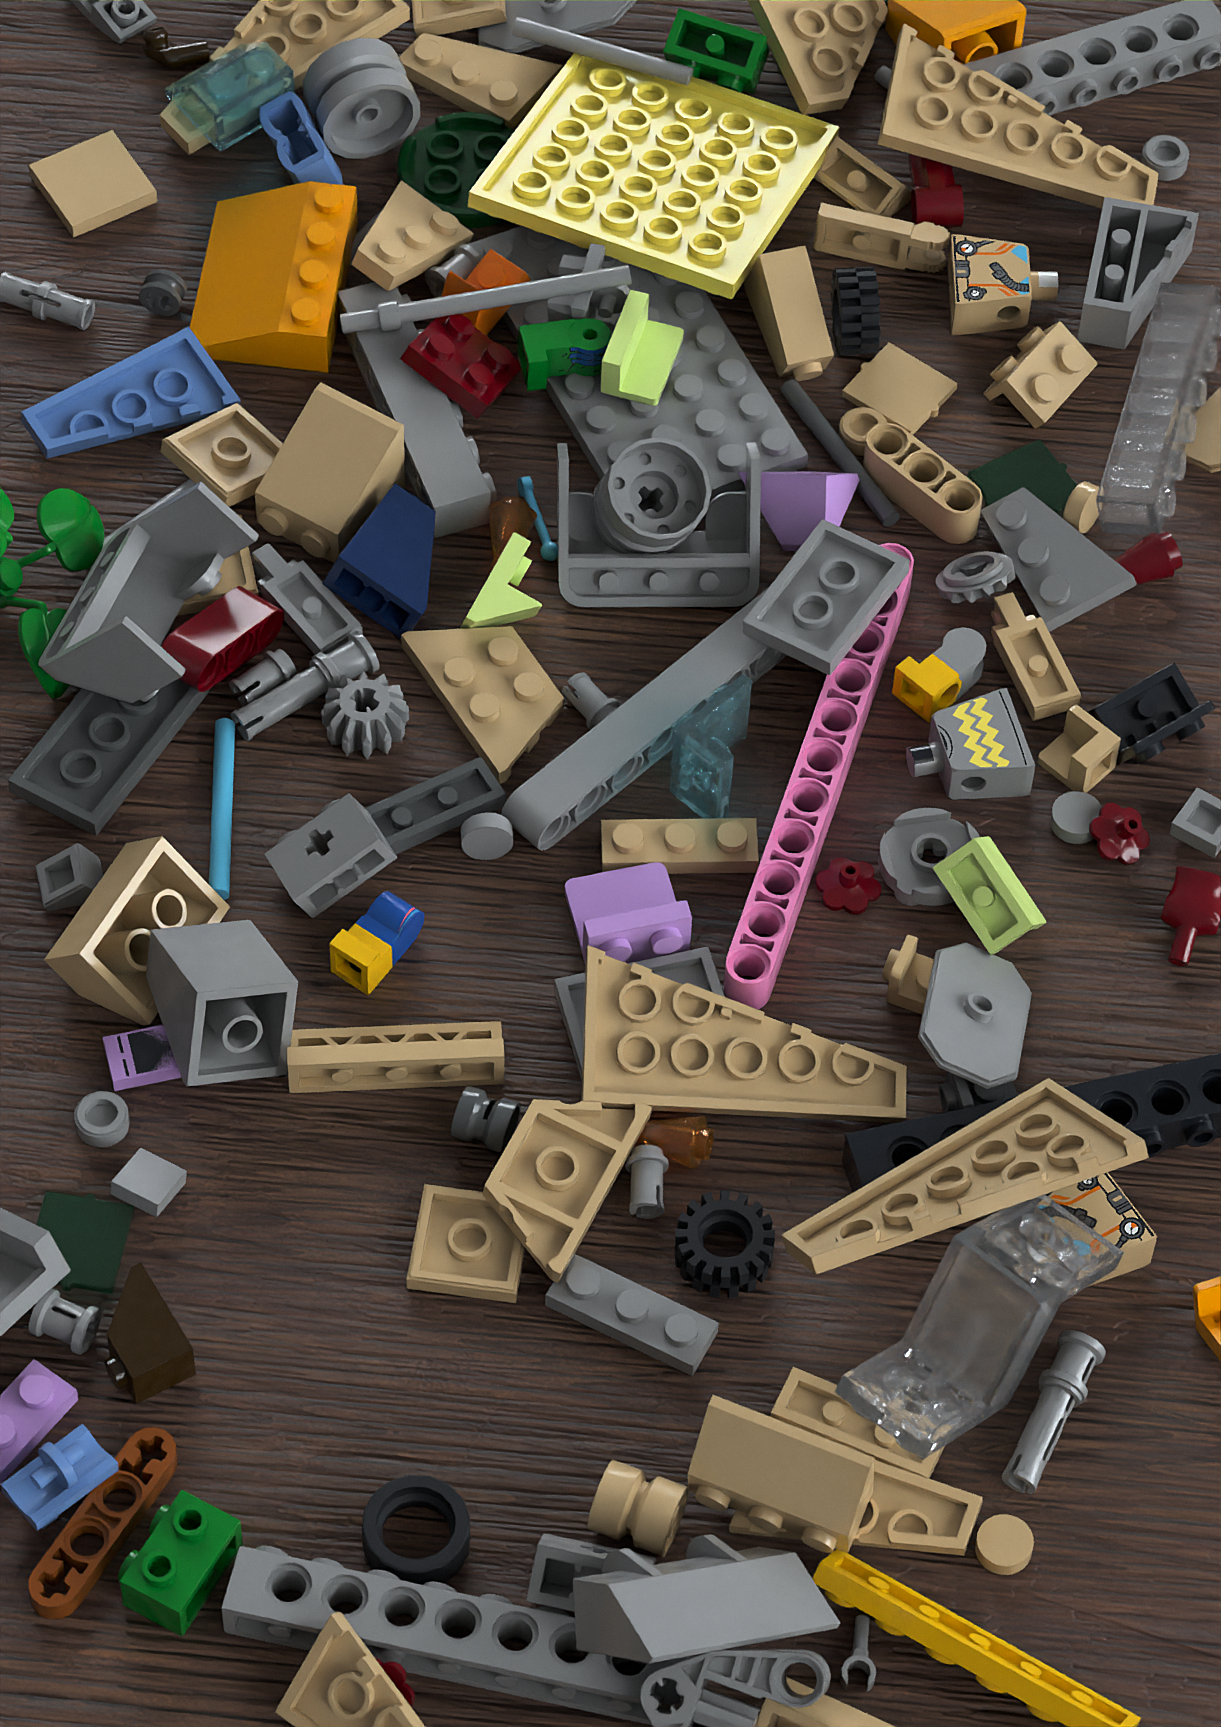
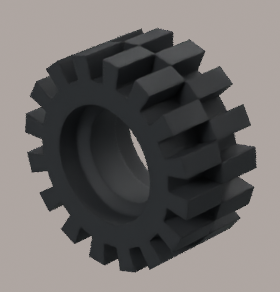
M873 266L834 268L832 272V332L834 333V346H836V353L838 355L878 353L880 346L879 337H881L879 326L881 313H879L880 296H878L877 274Z
M720 1190V1199L714 1201L711 1192L703 1194L701 1206L695 1200H692L687 1205L686 1214L681 1212L675 1235L674 1259L676 1267L681 1266L680 1275L685 1282L693 1277L692 1288L700 1293L705 1284L709 1285V1296L719 1298L720 1288L728 1289L729 1298L738 1297L739 1286L741 1285L746 1293L753 1291L756 1286V1279L762 1283L767 1277L768 1268H771L773 1260L775 1230H772L773 1221L770 1215L763 1216V1206L757 1200L749 1208L747 1206L748 1195L739 1192L737 1201L729 1200L730 1190ZM729 1231L741 1236L746 1247L740 1255L723 1258L709 1253L705 1249L703 1241L710 1233Z

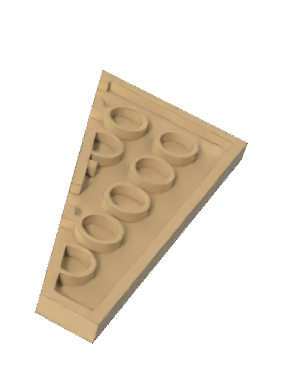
M259 0L234 29L235 36L224 48L219 46L210 56V64L198 78H191L160 114L161 127L190 155L259 113L261 106L288 91L293 92L301 87L309 66L323 52L341 42L357 38H381L410 20V7L403 0Z

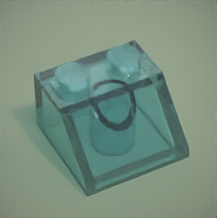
M266 42L240 44L165 88V94L173 101L219 152L263 127L259 114L261 106L288 91L295 94L293 70Z

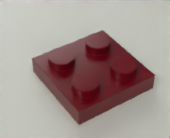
M461 314L435 318L409 344L400 360L477 419L521 371L519 361L512 356L506 347L492 341L475 328L467 317Z

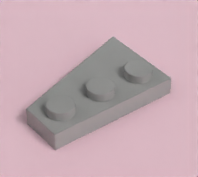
M1025 487L981 509L982 517L1001 551L1013 560L1015 575L1039 617H1042L1049 632L1137 585L1131 573Z

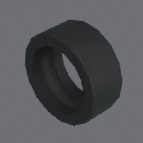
M406 1475L388 1481L373 1493L363 1511L362 1548L368 1565L372 1570L387 1571L396 1575L402 1581L424 1585L427 1582L445 1584L461 1570L469 1554L470 1515L463 1498L448 1483L432 1476ZM409 1507H427L441 1513L446 1518L450 1527V1538L446 1547L436 1555L423 1559H407L392 1553L386 1547L382 1537L384 1523L396 1511Z

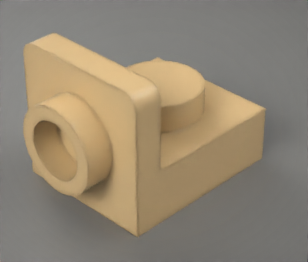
M908 934L900 951L895 949L890 951L883 969L882 979L889 981L886 1002L923 1014L934 959L917 954L918 938Z

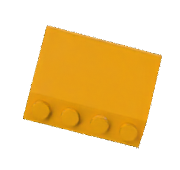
M308 181L217 201L190 323V329L212 360L328 373L339 321L338 292L345 290L353 242L358 226L356 186Z

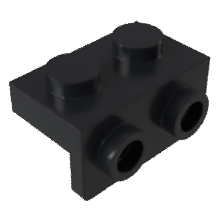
M1174 662L1087 713L1121 738L1116 760L1117 765L1133 756L1140 765L1166 750L1161 742L1164 738L1174 733L1180 742L1204 728L1205 724L1201 717L1216 708L1211 700L1201 706L1199 705Z

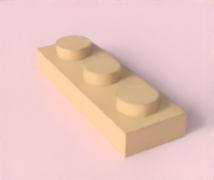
M756 818L601 820L602 872L659 862L666 867L668 874L757 873L759 865Z
M795 1367L792 1368L770 1416L875 1457L876 1461L929 1479L946 1445L949 1433L947 1430Z

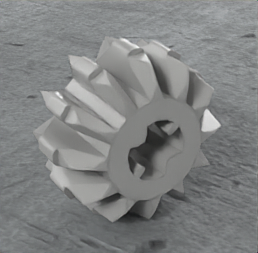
M363 670L358 680L353 681L342 676L339 688H328V693L325 696L326 704H324V709L321 710L322 724L327 729V738L330 740L331 745L342 744V750L345 752L346 757L356 750H362L363 755L368 760L374 749H378L388 755L391 742H402L405 735L406 721L409 720V707L406 705V701L403 700V692L400 689V685L388 686V680L384 674L375 680H369Z

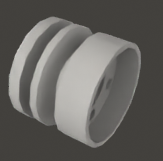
M656 437L641 439L623 449L595 487L591 511L596 530L605 544L619 554H664L673 552L685 541L708 511L712 492L708 471L697 454L678 441ZM648 500L653 507L644 512L638 505Z

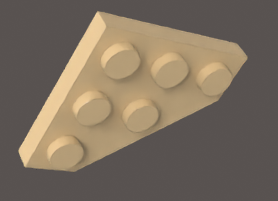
M748 0L802 115L842 109L873 46L876 34L889 11L884 0Z

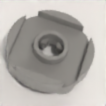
M919 808L905 812L894 820L893 827L887 831L886 835L884 833L881 839L878 857L881 875L886 884L894 890L896 899L907 906L918 904L937 906L955 902L932 868L938 863L931 864L921 860L923 850L930 849L935 856H944L946 858L973 838L980 836L976 829L967 821L964 826L959 821L951 819V812L940 808Z

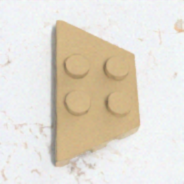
M512 626L408 631L401 634L402 648L477 754L483 758L498 783L506 782L511 776V767L524 751L530 752L538 742L540 732L545 727L550 726L562 712L564 697Z
M533 1099L486 1181L483 1196L551 1280L559 1283L648 1122L652 1107L646 1104H635L634 1110L604 1109L602 1108V1102L580 1101L576 1104H565L559 1100Z

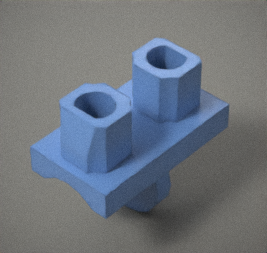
M81 1424L56 1444L47 1442L38 1449L39 1456L1 1484L3 1494L38 1531L46 1528L58 1519L62 1512L119 1470L118 1462L97 1443L89 1430Z

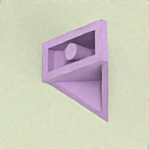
M738 472L746 485V472ZM761 472L760 511L778 539L783 551H798L822 519L840 526L860 479L857 473Z

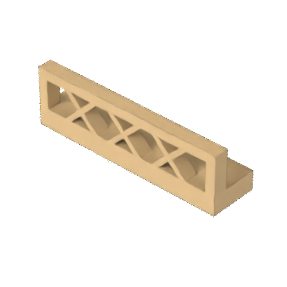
M501 1021L292 1030L291 1045L287 1047L289 1093L504 1084V1040L502 1038Z

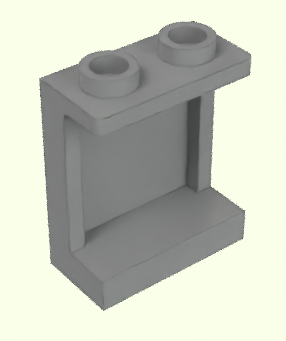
M0 1208V1336L71 1271L49 1231Z

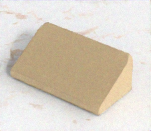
M837 136L830 144L821 167L813 177L856 210L890 218L911 200V191L904 184Z

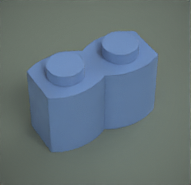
M288 91L260 107L261 124L275 146L279 160L294 184L311 181L343 185L342 174L337 163L326 147L321 133L305 105L296 94Z

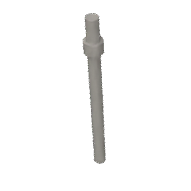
M629 265L402 304H398L397 299L379 302L378 308L340 314L343 334L382 327L384 332L402 329V323L632 284Z

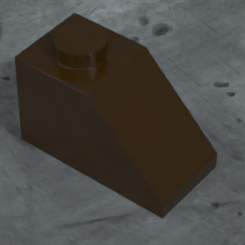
M141 1262L132 1266L107 1333L110 1357L104 1359V1365L114 1386L118 1390L126 1386L134 1402L138 1404L196 1375L193 1347Z

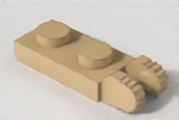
M821 203L817 217L813 249L819 252L901 270L908 268L934 273L943 270V267H945L946 255L943 249L949 245L950 233H948V229H945L944 226H936L930 222L914 225L912 222Z

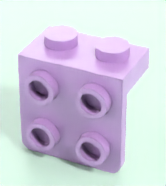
M654 862L572 878L565 883V897L584 962H586V949L588 945L605 951V955L625 963L690 950L692 915L687 900L676 902L667 869L662 863Z

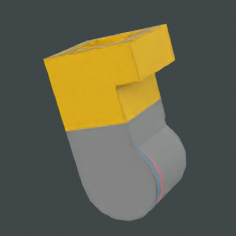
M962 627L949 631L943 638L942 646L920 664L908 656L895 667L892 694L930 723L934 713L948 708L981 678L984 665L983 657L985 656L987 646L985 639L979 632L970 628Z

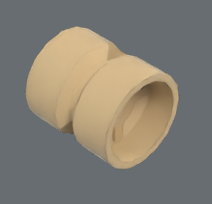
M612 1460L605 1470L595 1494L587 1529L616 1540H620L626 1534L632 1535L635 1547L664 1557L680 1525L689 1488L657 1476L650 1483L646 1482L644 1471Z

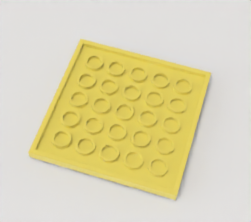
M573 53L469 191L468 207L530 228L535 232L564 240L581 248L589 249L590 244L605 245L604 255L732 300L751 272L759 254H763L821 167L830 144L839 135L840 127L693 76L689 85L686 86Z

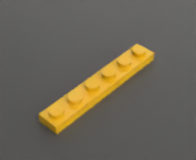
M836 1549L818 1565L812 1579L817 1586L825 1589V1595L831 1601L848 1608L856 1607L874 1617L875 1623L884 1631L896 1636L906 1635L925 1646V1651L937 1661L950 1665L958 1664L976 1675V1680L985 1688L997 1693L1007 1692L1027 1703V1709L1040 1719L1049 1722L1059 1721L1068 1727H1137L1141 1717L848 1553Z

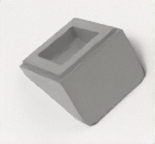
M79 843L35 865L43 906L47 911L83 905L103 877L101 862L98 856Z

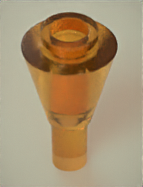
M504 497L489 506L491 550L493 555L491 571L513 532L527 539L537 520L536 512L523 499Z
M704 1116L652 1120L646 1123L636 1143L657 1146L663 1150L664 1156L695 1170L698 1168L701 1160L707 1161L711 1156L714 1144V1131L712 1128H707V1121Z

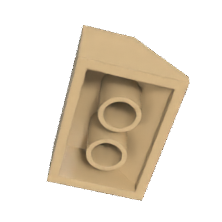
M163 836L126 843L44 961L78 995L143 1026L150 1025L158 1013L146 978L151 930L220 923L230 906Z
M712 1395L689 1467L688 1487L690 1492L695 1493V1499L709 1508L726 1511L727 1507H731L749 1514L748 1520L762 1529L779 1532L782 1527L802 1535L801 1540L818 1551L832 1553L835 1548L848 1553L873 1493L875 1457Z

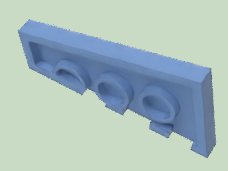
M187 327L22 411L21 422L48 459L202 420L235 403L240 405L241 400L190 327Z

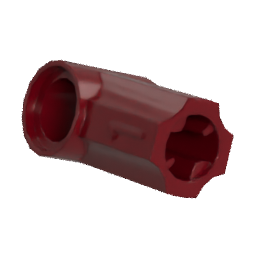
M909 153L908 164L912 182V223L917 225L922 222H930L936 226H944V228L962 227L964 220L963 191L960 184H955L952 165Z

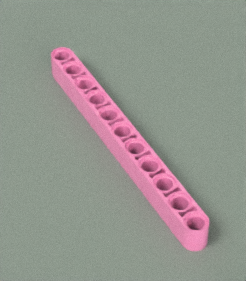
M886 543L879 546L909 559V572L833 673L826 676L726 957L724 996L758 1010L766 1005L771 996L909 599L914 559L911 552L899 544ZM787 851H796L798 853H788ZM780 892L783 893V895H774L772 893ZM756 934H767L769 937H759ZM742 976H752V977H754V978H756V979L747 980V979H743V978H741V977H742Z

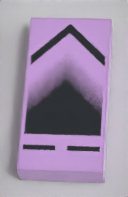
M163 1025L103 1037L104 1050L114 1091L181 1078Z

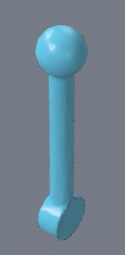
M529 476L519 477L517 481L519 494L525 498L543 545L540 549L541 556L547 561L556 560L558 558V546L550 539L533 494L532 480Z

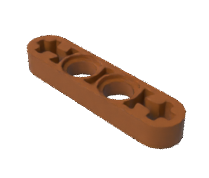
M146 1427L136 1431L128 1439L114 1458L118 1462L119 1470L90 1491L36 1565L28 1580V1591L31 1604L39 1615L48 1619H62L71 1615L80 1606L172 1478L178 1466L177 1448L173 1437L166 1430L157 1427ZM156 1448L161 1449L162 1461L152 1459L148 1462L142 1471V1483L136 1477L143 1465L141 1452L144 1451L151 1454ZM115 1489H127L136 1496V1500L129 1509L115 1512L104 1505L105 1497ZM84 1533L97 1534L104 1541L102 1549L92 1556L76 1554L71 1548L72 1543L79 1535ZM64 1560L71 1568L64 1580L66 1594L55 1593L48 1599L45 1595L44 1585L48 1584L54 1587L65 1575L64 1563L61 1561Z

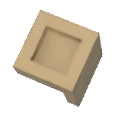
M1075 704L1067 711L1063 733L1039 753L1037 762L1071 790L1087 793L1115 768L1121 738Z

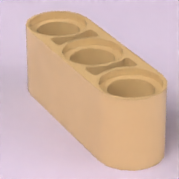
M881 423L872 427L866 437L863 468L883 494L942 540L952 544H962L972 540L976 536L979 526L983 498L981 489L899 425Z

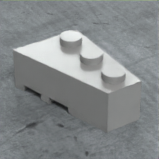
M1104 197L1077 338L1079 342L1125 350L1192 252L1199 213Z

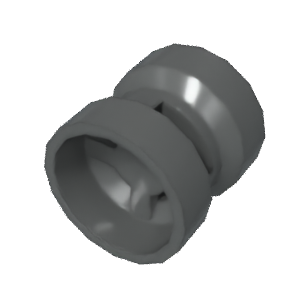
M468 1086L458 1102L452 1121L451 1136L466 1142L477 1139L483 1141L488 1149L503 1153L517 1128L521 1104L505 1097L498 1101L488 1098L484 1090Z

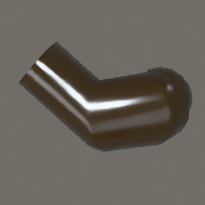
M163 27L149 28L143 34L145 41L143 50L146 56L168 68L178 69L210 63V54L206 40L177 45L168 41V33Z

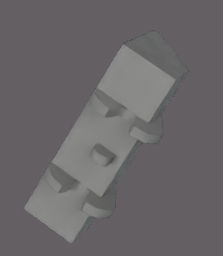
M713 1534L694 1538L688 1545L686 1560L650 1565L629 1548L619 1549L610 1552L606 1556L602 1566V1574L573 1579L577 1650L645 1663L836 1629L840 1625L837 1616L795 1552L763 1547L735 1551Z

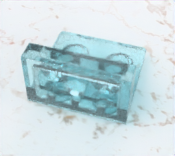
M745 674L739 676L730 685L723 684L717 688L710 697L709 702L694 715L692 713L687 714L678 722L672 734L673 751L670 763V793L703 819L727 818L729 816L734 755L731 754V751L746 739L752 680Z

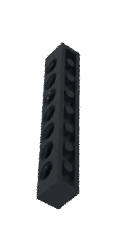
M1221 1053L1063 1087L1144 1139L1149 1158L1160 1154L1165 1149L1184 1145L1200 1147L1221 1137V1104L1208 1100L1209 1098L1221 1100ZM1013 1098L845 1134L842 1163L852 1193ZM1156 1110H1168L1174 1115H1164Z

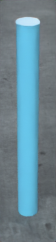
M221 718L215 722L209 885L223 900L228 899L230 894L235 722L228 718Z

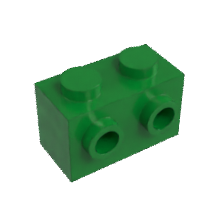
M678 8L663 50L666 60L692 67L693 77H702L716 82V85L740 93L745 91L755 94L770 52L765 35Z
M181 1489L171 1506L164 1504L157 1511L149 1528L150 1537L140 1552L133 1550L126 1557L120 1568L118 1580L121 1586L123 1606L183 1637L236 1557L239 1547L243 1546L241 1521Z

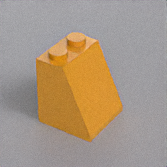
M888 0L887 8L889 11L886 16L885 30L896 46L904 23L918 31L916 35L918 39L935 49L942 45L954 52L953 59L962 65L1018 49L1022 46L1027 10L1018 0Z

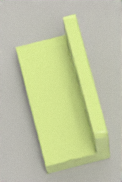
M630 290L602 359L601 393L655 406L660 400L681 346L684 330L679 327L648 320L649 294Z
M989 836L973 838L932 867L990 955L996 954L1029 930L1038 929L1046 923L1045 918Z

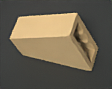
M806 245L759 254L743 284L779 378L794 375L796 381L818 377L823 374L822 369H826L834 353Z

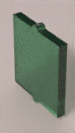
M1040 439L969 471L967 477L981 489L985 500V507L1025 487L1055 513L1064 510L1070 494L1077 486L1066 472L1067 465L1059 463Z
M46 1191L37 1226L50 1232L71 1269L56 1285H62L64 1291L79 1288L108 1294L113 1293L135 1213L133 1205L97 1200L94 1194L80 1197Z

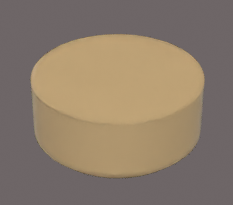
M866 407L854 408L842 416L839 436L854 455L864 456L868 431L878 424L888 422L877 410Z
M1087 481L1078 484L1066 502L1063 519L1081 534L1086 533L1095 523L1101 511L1104 490Z
M1001 1514L988 1518L980 1526L977 1533L975 1552L979 1562L987 1570L999 1575H1011L1021 1571L1029 1563L1034 1546L1032 1531L1024 1521L1012 1515Z

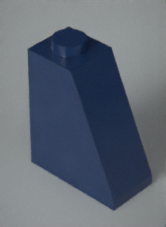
M395 483L338 556L322 584L401 639V634L413 631L427 609L436 511Z

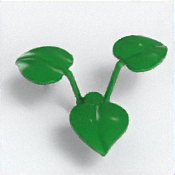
M0 488V608L14 606L28 609L19 616V641L36 678L50 698L54 700L61 697L70 684L54 680L39 667L38 663L67 611L62 608H56L48 612V608L43 601L12 597V595L18 591L22 584L23 573L21 568L54 551L62 567L69 572H79L91 567L102 551L104 543L103 523L97 509L91 505L89 499L71 489H55L41 498L36 515L38 528L43 537L50 543L15 561L1 557L13 541L12 535L7 530L13 523L14 509L9 498Z

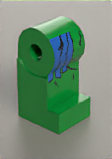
M574 318L519 326L517 357L527 391L546 389L547 378L574 373L581 376L601 374L602 359L611 339L609 327L604 322L594 318L576 320Z

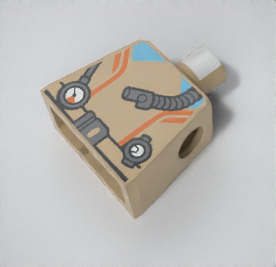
M951 235L948 258L951 335L1023 328L1028 324L1031 300H1057L1058 273L1030 271L1029 248L1026 245L965 235Z
M1107 1172L1053 1191L1039 1202L1032 1210L1028 1234L1032 1242L1017 1250L1015 1257L1019 1268L1028 1279L1033 1280L1053 1269L1068 1289L1077 1291L1150 1264L1157 1236Z

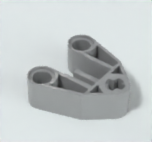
M734 1647L701 1653L655 1671L643 1683L640 1699L642 1707L654 1727H693L695 1722L706 1727H755L760 1708L707 1689L709 1680L760 1699L766 1697L790 1707L803 1708L812 1705L824 1696L830 1685L831 1674L829 1666L823 1657L813 1651ZM800 1662L812 1667L817 1677V1684L813 1693L801 1695L791 1690L786 1679L787 1670L791 1664ZM670 1679L678 1682L676 1692L684 1696V1702L681 1704L678 1701L670 1707L671 1709L663 1706L665 1696L657 1692L658 1684L664 1686L670 1682Z

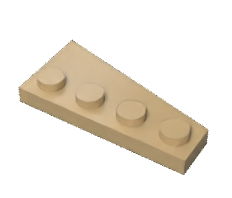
M875 1460L873 1493L851 1545L964 1556L982 1506L983 1497ZM735 1510L729 1526L730 1533L801 1540L802 1535L782 1527L779 1532L762 1529L748 1520L749 1514L739 1510Z

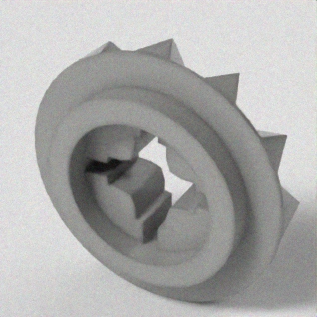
M990 551L975 552L957 558L949 563L935 580L940 598L950 599L952 603H959L964 600L973 603L976 599L982 597L990 598V594L1005 590L1007 584L1016 578L1013 560L1007 555Z

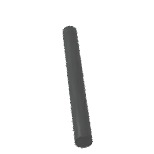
M795 379L786 381L780 389L783 396L842 473H857L860 481L856 491L884 527L894 525L899 520L900 514Z

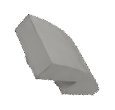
M70 0L99 30L119 44L156 23L157 17L143 0Z

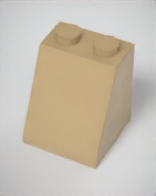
M320 382L255 491L257 523L262 525L269 533L275 536H283L299 544L309 554L319 558L323 557L335 563L338 556L391 487L396 483L401 488H405L404 425Z

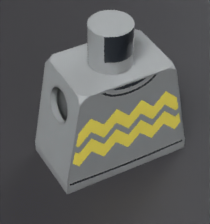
M1007 688L999 689L937 711L931 717L929 743L906 748L907 765L911 776L918 777L939 773L946 796L953 800L1027 796L1031 793L1035 763Z

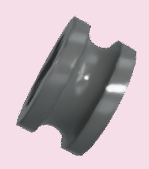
M154 269L148 272L145 277L144 285L139 292V300L152 313L172 316L181 307V300H183L187 292V285L180 276L169 270Z

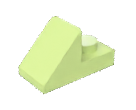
M513 532L460 629L495 627L537 615L542 604L508 585L510 582L518 587L532 560L525 557L524 554L531 541Z

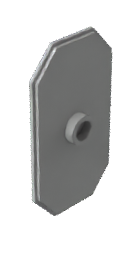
M505 0L507 22L477 27L479 46L513 54L520 53L545 44L514 36L512 31L517 17L580 35L614 25L637 0Z
M961 943L937 950L934 955L918 1038L941 1069L987 1089L1014 1081L1018 1074L1032 992L1013 963L996 955H990L989 952L969 943Z

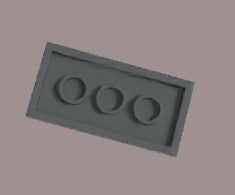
M177 679L160 688L146 702L138 700L134 703H127L81 689L9 778L10 792L97 836L203 701L209 690L199 692Z

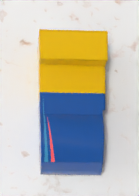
M390 891L381 893L371 904L365 916L362 915L348 932L342 929L329 943L331 972L369 996L417 938L424 923V913ZM350 962L359 967L361 973L355 971L351 967Z

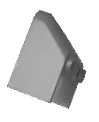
M557 443L558 583L560 592L566 601L577 607H737L748 603L754 598L759 588L761 502V457L756 443H746L745 492H724L713 498L706 512L705 531H692L678 549L664 554H619L605 544L594 526L591 511L593 495L586 492H569L567 443Z
M199 482L127 524L112 536L100 552L41 655L38 663L39 667L54 680L127 703H134L138 700L143 702L150 700L160 688L181 678L186 671L180 663L160 646L183 603L197 593L201 596L208 594L221 579L222 574L218 570L224 559L256 542L259 534L203 482Z

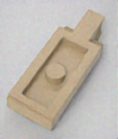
M1013 592L994 597V611H991L995 626L991 627L993 643L1032 720L1036 721L1068 711L1075 704L1080 707L1081 693L1042 617L1036 618L1033 614L1025 617Z

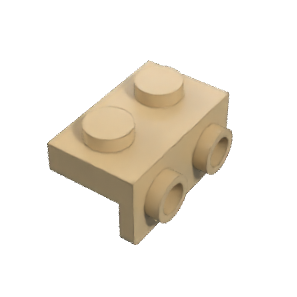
M1061 321L1044 331L1037 326L1025 335L1017 344L1021 352L1015 359L1013 356H1009L992 371L990 376L995 381L983 393L989 401L1003 393L1035 429L1047 422L1098 364Z

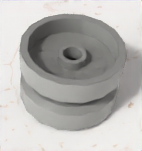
M357 38L333 46L323 52L309 66L303 79V95L310 111L316 118V124L324 142L331 152L344 158L365 159L391 150L400 145L413 132L420 118V101L413 86L406 77V71L399 56L391 45L379 39Z

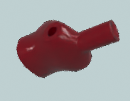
M1179 866L1176 868L1175 880L1165 900L1161 914V920L1176 929L1168 957L1170 963L1182 967L1188 966L1196 936L1216 935L1221 920V876L1192 867Z

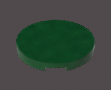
M459 112L436 117L435 123L423 128L414 136H408L402 144L397 159L398 185L402 180L442 211L454 215L459 223L467 229L482 228L501 223L505 220L468 207L469 191L515 131L505 125V120L483 113Z

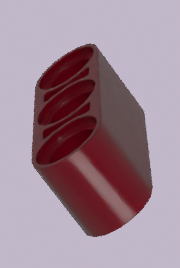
M237 586L168 635L161 647L186 669L183 676L178 680L199 692H205L263 651L274 641L282 628L284 612L246 588Z

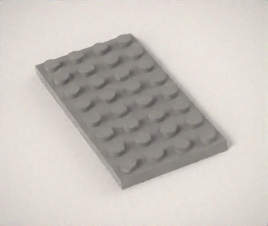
M519 226L467 244L476 249L482 257L490 249L494 250L524 270L531 281L558 277L559 265L563 255L587 257L589 250L547 234L535 232L524 226ZM604 255L601 264L603 269L629 265L632 284H628L627 287L630 290L649 294L648 320L682 328L684 335L660 400L655 406L601 393V374L581 376L574 373L547 378L546 391L599 479L603 478L623 449L641 439L656 437L678 441L697 454L708 471L712 491L709 502L721 493L745 490L746 485L738 472H746V443L757 444L761 457V472H794L807 467L808 453L703 289L666 278L663 275ZM549 298L512 304L502 316L517 342L519 326L549 322L547 308ZM597 310L595 319L604 322L609 327L612 337L621 313L612 314L610 318H602ZM648 500L638 505L644 512L653 507Z

